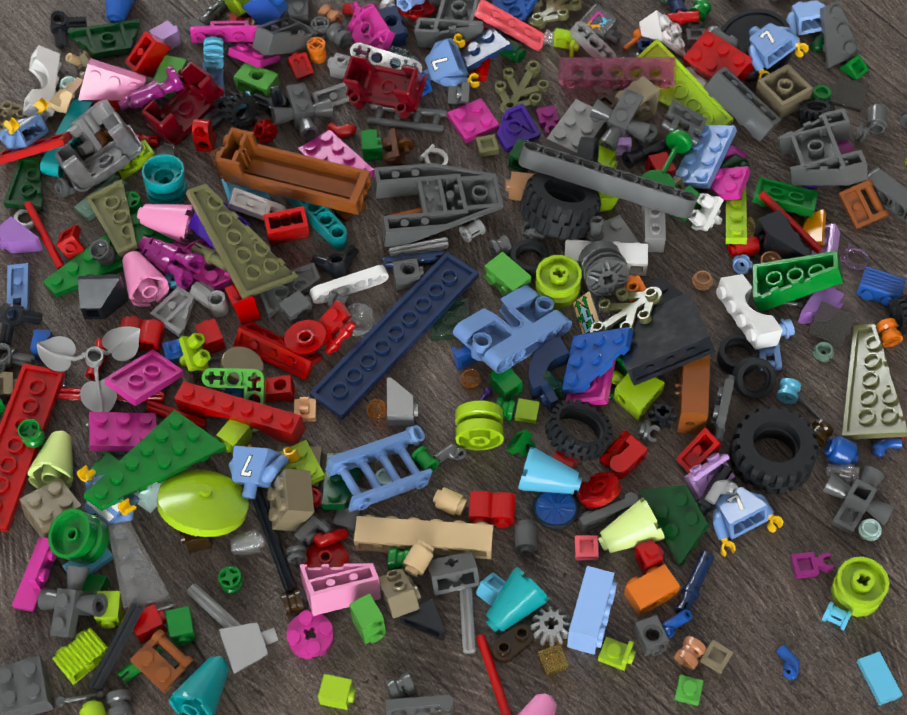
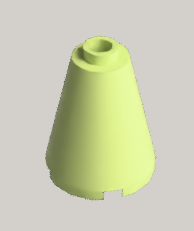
M65 431L52 432L28 470L29 482L34 487L39 489L59 477L68 488L72 486V438Z
M644 498L639 499L600 532L602 537L598 538L603 550L608 549L610 553L636 547L651 539L654 542L665 539L661 528H658L657 520Z

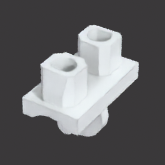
M700 194L697 203L702 208L700 211L693 210L692 216L688 219L693 223L691 228L694 230L708 231L709 228L712 229L714 224H721L722 218L719 217L721 212L719 208L724 199L709 194Z

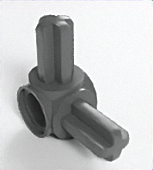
M0 343V374L15 365L22 366L23 363L35 365L34 356L19 353L18 349L9 347L5 343ZM4 353H8L5 358H1Z

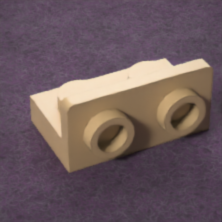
M76 77L73 82L68 83L66 89H60L49 101V106L57 112L67 113L73 100L78 98L83 79Z

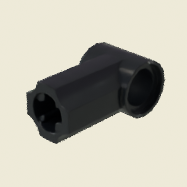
M227 97L218 98L215 101V107L201 118L212 121L213 131L223 122H227L226 118L222 115V113H225L222 111V107H226L223 102L229 101Z

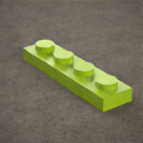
M746 186L741 199L726 200V244H747Z

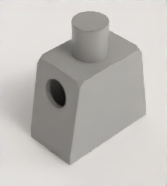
M257 622L219 630L233 675L268 656L266 645L278 641L274 627L261 632Z

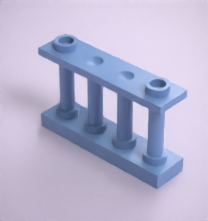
M408 431L329 457L326 466L329 477L336 474L341 475L353 495L348 507L350 512L364 510L371 504L415 488L421 489L429 483L432 470L427 469L420 472L407 451L411 439ZM399 454L411 475L401 479L387 456ZM376 460L380 461L392 482L381 486L368 463ZM356 467L361 468L373 489L362 493L349 470Z

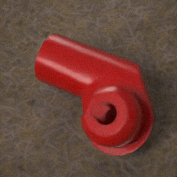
M331 122L327 126V131L331 130L338 138L344 139L354 135L357 128L353 124L339 127Z
M345 528L326 534L319 532L314 536L313 541L317 544V547L325 548L338 541L347 539L348 532Z

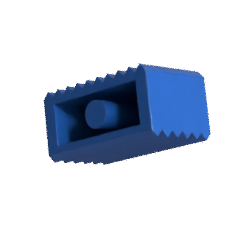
M866 266L856 295L861 296L864 300L877 301L886 307H890L889 302H891V299L902 296L907 279Z

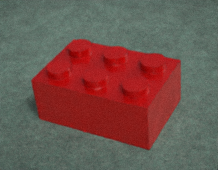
M707 29L683 57L685 68L691 67L696 74L708 81L711 80L717 71L726 67L743 83L754 69L752 65L753 58Z

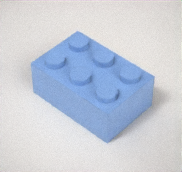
M587 566L569 629L568 648L593 655L595 654L596 647L601 648L617 587V582H613L615 573Z

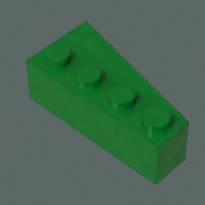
M837 251L753 264V299L759 313L843 283L842 264Z

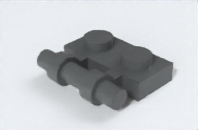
M673 100L665 115V118L670 120L671 123L664 120L661 127L666 129L667 133L672 130L686 132L692 138L693 145H696L699 138L693 136V134L699 136L702 133L707 118Z

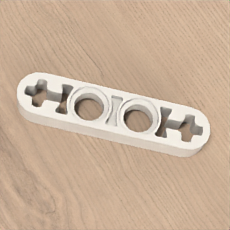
M355 43L350 48L351 56L356 55L354 50H357L358 47L362 48L363 53L371 50L368 59L373 66L379 65L392 68L390 61L395 58L401 62L400 67L397 69L402 70L401 66L406 61L407 66L416 65V68L422 73V65L417 60L363 43ZM380 53L383 59L381 62L375 63L371 59L372 55Z
M377 265L317 285L310 290L309 294L313 303L322 304L329 301L330 295L333 292L343 297L382 284L387 281L389 275L385 266Z

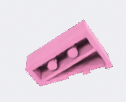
M90 58L78 100L125 99L124 95L128 96L133 90L144 86L147 76Z
M373 563L344 564L343 567H329V564H322L320 568H307V564H300L302 585L313 616L347 608L350 603L369 593L374 601L381 599L379 577Z

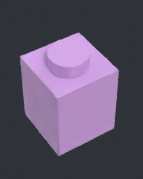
M168 20L149 31L151 34L160 37L170 46V50L181 44L180 30Z

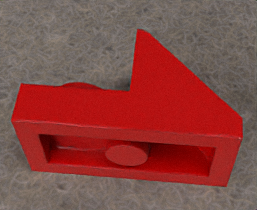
M235 284L224 289L241 326L261 319L253 295L242 299Z
M705 427L676 460L690 473L689 470L692 467L704 464L707 461V457L719 452L721 442Z

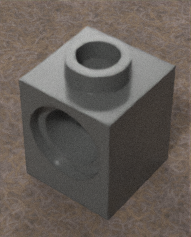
M417 258L392 262L397 290L412 288L424 276L423 267L418 266Z
M299 290L278 303L281 316L290 326L313 315L311 299L307 295L304 296Z
M655 615L635 623L633 632L644 656L650 654L656 656L663 653L667 648L669 640L658 616ZM646 635H655L658 640L650 641Z

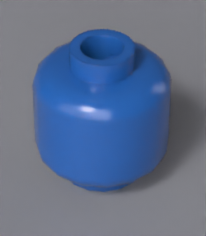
M841 436L834 439L831 438L825 446L824 454H826V460L842 469H846L850 465L854 466L859 459L857 445Z

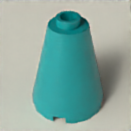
M518 567L513 569L485 615L488 618L486 621L487 625L495 632L498 629L501 632L505 631L550 600L531 578L523 576L524 572Z
M219 656L208 658L172 693L169 703L174 711L179 715L182 712L186 715H215L229 672L227 661Z

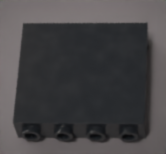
M688 292L653 307L651 313L652 320L647 324H641L636 315L630 350L624 356L622 354L621 356L629 377L635 386L716 351L694 301ZM626 319L616 323L611 329H619L620 324Z

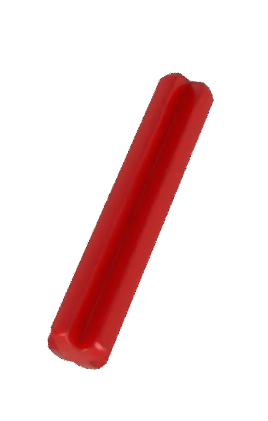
M150 400L147 405V411L149 413H156L157 416L166 418L176 410L204 431L207 427L205 419L165 404Z

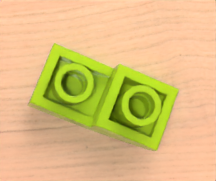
M146 140L141 141L143 146L142 152L132 159L125 168L117 171L122 180L141 169L144 163L155 155Z

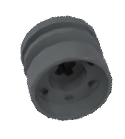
M599 240L588 244L581 251L578 264L591 292L600 296L615 294L618 289L625 287L629 279V270L617 245L611 241Z

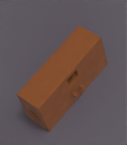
M710 355L680 367L679 383L675 384V387H679V390H675V394L678 395L677 433L698 435L705 428L709 408Z

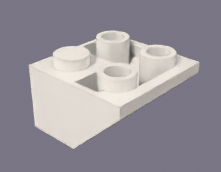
M657 10L639 22L642 37L650 38L653 41L658 39L670 52L681 57L685 56V43L682 40V29L679 24L672 22L665 14L663 15Z

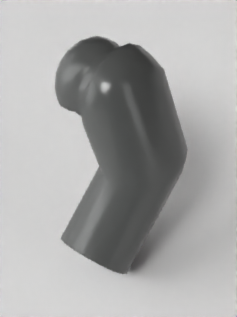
M450 444L433 455V458H437L440 461L439 464L447 459L463 460L467 455V451L461 446Z

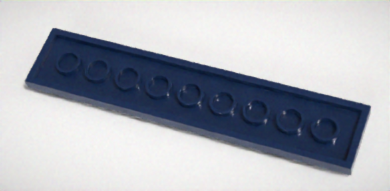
M446 252L309 392L310 397L316 399L319 404L343 420L477 280L479 272Z

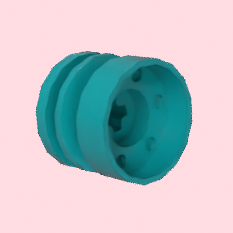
M161 154L153 156L144 163L142 175L147 198L151 204H181L186 199L188 187L184 166L179 158L173 155Z

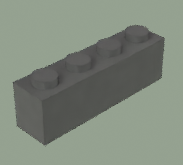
M726 67L717 71L704 87L710 97L719 102L736 119L738 124L744 126L750 132V135L759 141L766 138L782 120Z

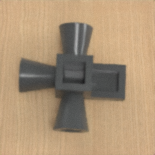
M305 83L286 85V94L290 108L272 107L273 123L277 126L292 120L294 129H300L301 139L312 140L316 138L319 130L314 124V117H332L331 100L327 98L312 104Z
M625 88L614 110L599 99L595 102L590 117L608 122L607 131L599 140L601 146L616 151L620 137L625 138L628 131L642 142L645 141L652 124L634 120V115L644 96Z
M871 466L864 467L861 479L857 478L852 487L835 473L832 474L823 492L845 500L831 525L852 536L867 511L885 526L896 506L873 499L878 490L876 489L877 486L884 480V475L881 471Z
M66 565L67 589L58 588L56 591L48 587L43 588L38 595V606L43 611L54 609L50 636L75 638L78 615L101 617L107 610L108 600L103 593L94 594L82 591L90 568Z

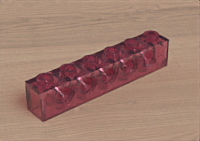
M559 57L558 81L565 88H573L574 86H582L583 88H593V86L612 88L613 86H620L621 88H627L634 80L644 76L655 86L668 89L676 85L677 63L676 58ZM577 71H584L581 76H574ZM596 71H603L602 75L598 77L593 76ZM615 71H622L620 76H612ZM634 71H641L638 77L632 76ZM654 71L661 72L657 77L651 76V73Z

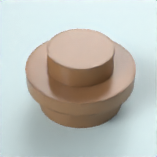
M701 270L693 275L692 284L698 290H708L713 284V278L709 272Z

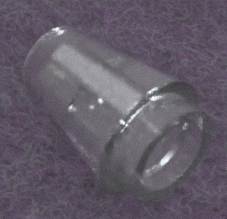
M828 463L826 477H831L835 473L851 486L857 478L859 479L860 467L855 466V464Z

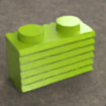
M88 628L87 631L84 630L78 633L71 644L61 647L52 659L74 685L99 665L108 647L91 628Z

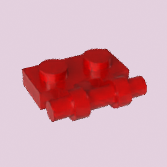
M338 300L318 320L326 331V340L323 345L328 344L324 349L327 355L338 351L341 343L345 338H349L353 334V329L357 326L352 320L347 323L352 315L343 302Z

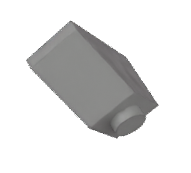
M387 378L388 426L414 425V417H418V404H414L413 395L392 378Z

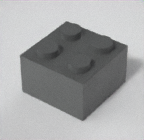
M40 655L0 667V715H36L54 709L47 665Z

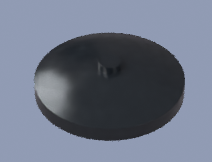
M751 9L736 14L721 29L728 36L732 35L737 38L740 46L739 50L749 56L748 48L751 37L749 31L752 27L757 26L762 29L770 23L790 28L784 18L775 12L765 9ZM793 51L770 68L766 69L764 67V71L772 73L787 65ZM753 69L744 81H758L759 72Z

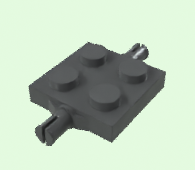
M727 375L724 386H719L710 428H714L713 435L721 443L726 431L725 422L731 394L734 391L735 376Z

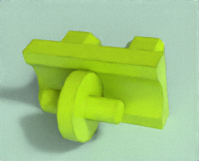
M193 333L190 337L181 336L178 339L183 352V356L179 359L180 364L188 367V371L199 370L204 372L209 368L207 362L211 359V356L207 350L202 348V344L205 342L204 335Z

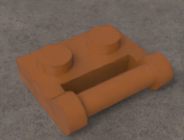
M872 179L838 193L855 231L889 216L888 211L884 210L873 188L874 183ZM862 190L866 191L876 214H872L861 192Z
M161 629L156 631L151 639L130 659V662L163 694L195 662L190 656L184 655L168 640L166 633ZM159 644L180 663L176 669L155 650Z

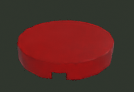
M611 472L597 473L590 477L591 480L587 483L585 481L581 483L579 491H577V497L584 507L598 508L612 502L621 491V483L618 477Z

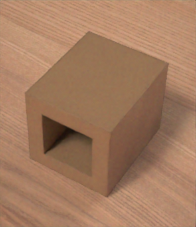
M511 172V178L506 180L505 190L509 191V200L521 201L527 180L534 174Z

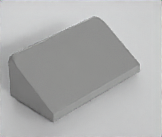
M344 83L311 94L314 103L329 98L332 107L349 102V97L346 96L347 86Z

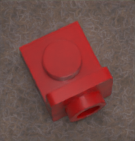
M295 52L288 57L287 65L290 66L296 81L314 74L306 52Z
M77 224L61 232L56 244L68 259L77 256L85 250V247L79 241L81 228Z

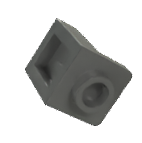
M462 82L459 86L449 85L447 103L466 105L469 102L470 82Z
M312 516L294 534L296 543L305 547L308 544L311 545L314 543L313 538L317 533H329L331 527L325 520H318L315 516Z

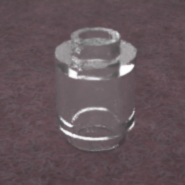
M257 530L237 534L234 538H230L233 555L244 557L261 553L262 547H265L263 534H259Z

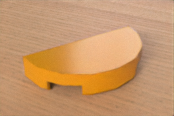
M824 209L813 213V217H809L803 227L819 245H824L826 212Z

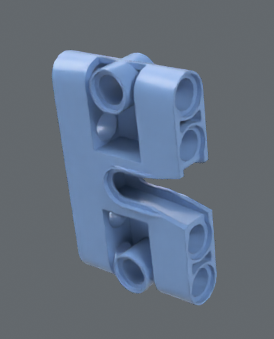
M524 285L501 298L502 309L499 310V313L504 320L483 308L459 322L453 330V335L471 350L473 359L485 362L492 370L500 374L534 354L547 341L565 335L570 330L572 322L560 311L553 309L554 301L551 298L540 296L530 286Z

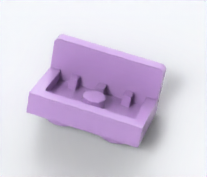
M717 452L707 457V462L692 467L689 470L690 473L684 477L696 500L700 499L719 465L729 466L727 460L730 459L728 454H719ZM733 472L727 480H731L735 477Z

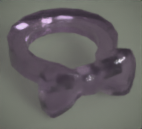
M849 242L840 257V261L842 263L845 262L853 270H862L868 266L870 258L865 250L852 247V243ZM860 253L864 256L865 262L859 265L854 264L847 254Z

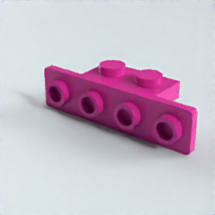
M210 21V26L190 27L191 42L204 43L205 38L210 37L222 38L223 42H254L257 26L260 25H248V21Z
M39 536L12 603L15 609L34 612L36 609L38 595L44 588L54 561L57 558L50 549L48 538L43 537L42 539Z

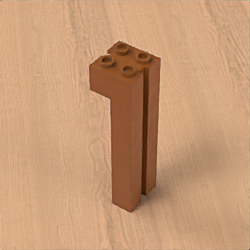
M233 127L230 128L229 133L224 137L223 145L225 147H222L216 154V162L224 182L359 215L364 204V197L368 194L372 184L371 174L368 170L257 144L253 132Z

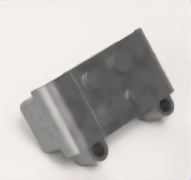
M113 112L101 120L114 140L84 161L69 144L56 151L55 157L77 191L85 192L96 184L106 181L112 174L125 168L132 159L142 152V143L130 125H126L117 112Z

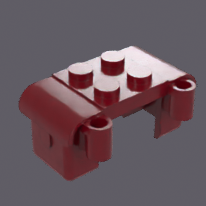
M352 55L343 82L347 86L346 96L349 97V101L355 109H362L366 102L393 108L401 119H407L410 117L411 112H417L429 75L422 76L418 68L407 65L401 66L403 70L379 65L373 66L367 57Z
M190 62L185 68H181L178 71V76L184 85V89L180 90L161 110L154 100L145 105L142 110V114L148 121V123L145 122L144 124L173 146L180 143L192 131L194 119H201L215 107V101L224 96V89L215 83L208 72L194 62Z

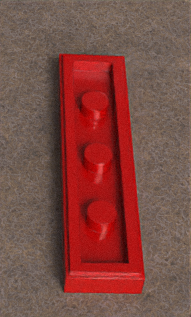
M69 132L35 141L26 148L2 151L0 153V165L65 146L72 137Z

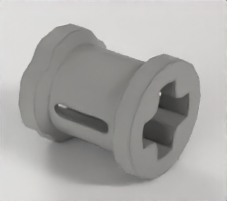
M476 218L467 226H461L459 232L463 240L469 243L477 235L485 234L486 229L482 221Z

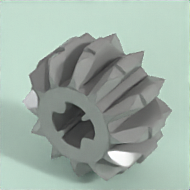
M551 606L548 608V612L541 608L539 615L533 616L534 623L531 624V630L535 632L533 637L534 639L541 638L540 644L542 646L549 642V646L552 648L555 641L561 646L563 639H568V631L571 624L567 622L569 619L568 615L561 616L562 610L560 608L556 612H553ZM548 625H553L554 629H549Z

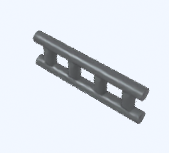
M371 104V109L376 110L375 117L368 116L367 124L444 133L445 125H439L441 117L447 118L448 110L418 107L417 112H411V114H414L412 122L401 120L393 108ZM384 111L395 112L394 119L382 118ZM421 116H433L432 124L421 123Z

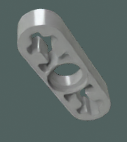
M578 21L570 29L571 36L601 66L608 68L616 61L615 52L586 23ZM590 41H593L597 48L592 47Z

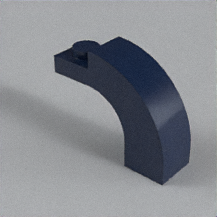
M560 336L547 341L536 350L531 358L528 370V388L532 399L539 397L542 406H546L550 413L558 404L559 399L549 384L547 377L553 370L568 363L570 353Z

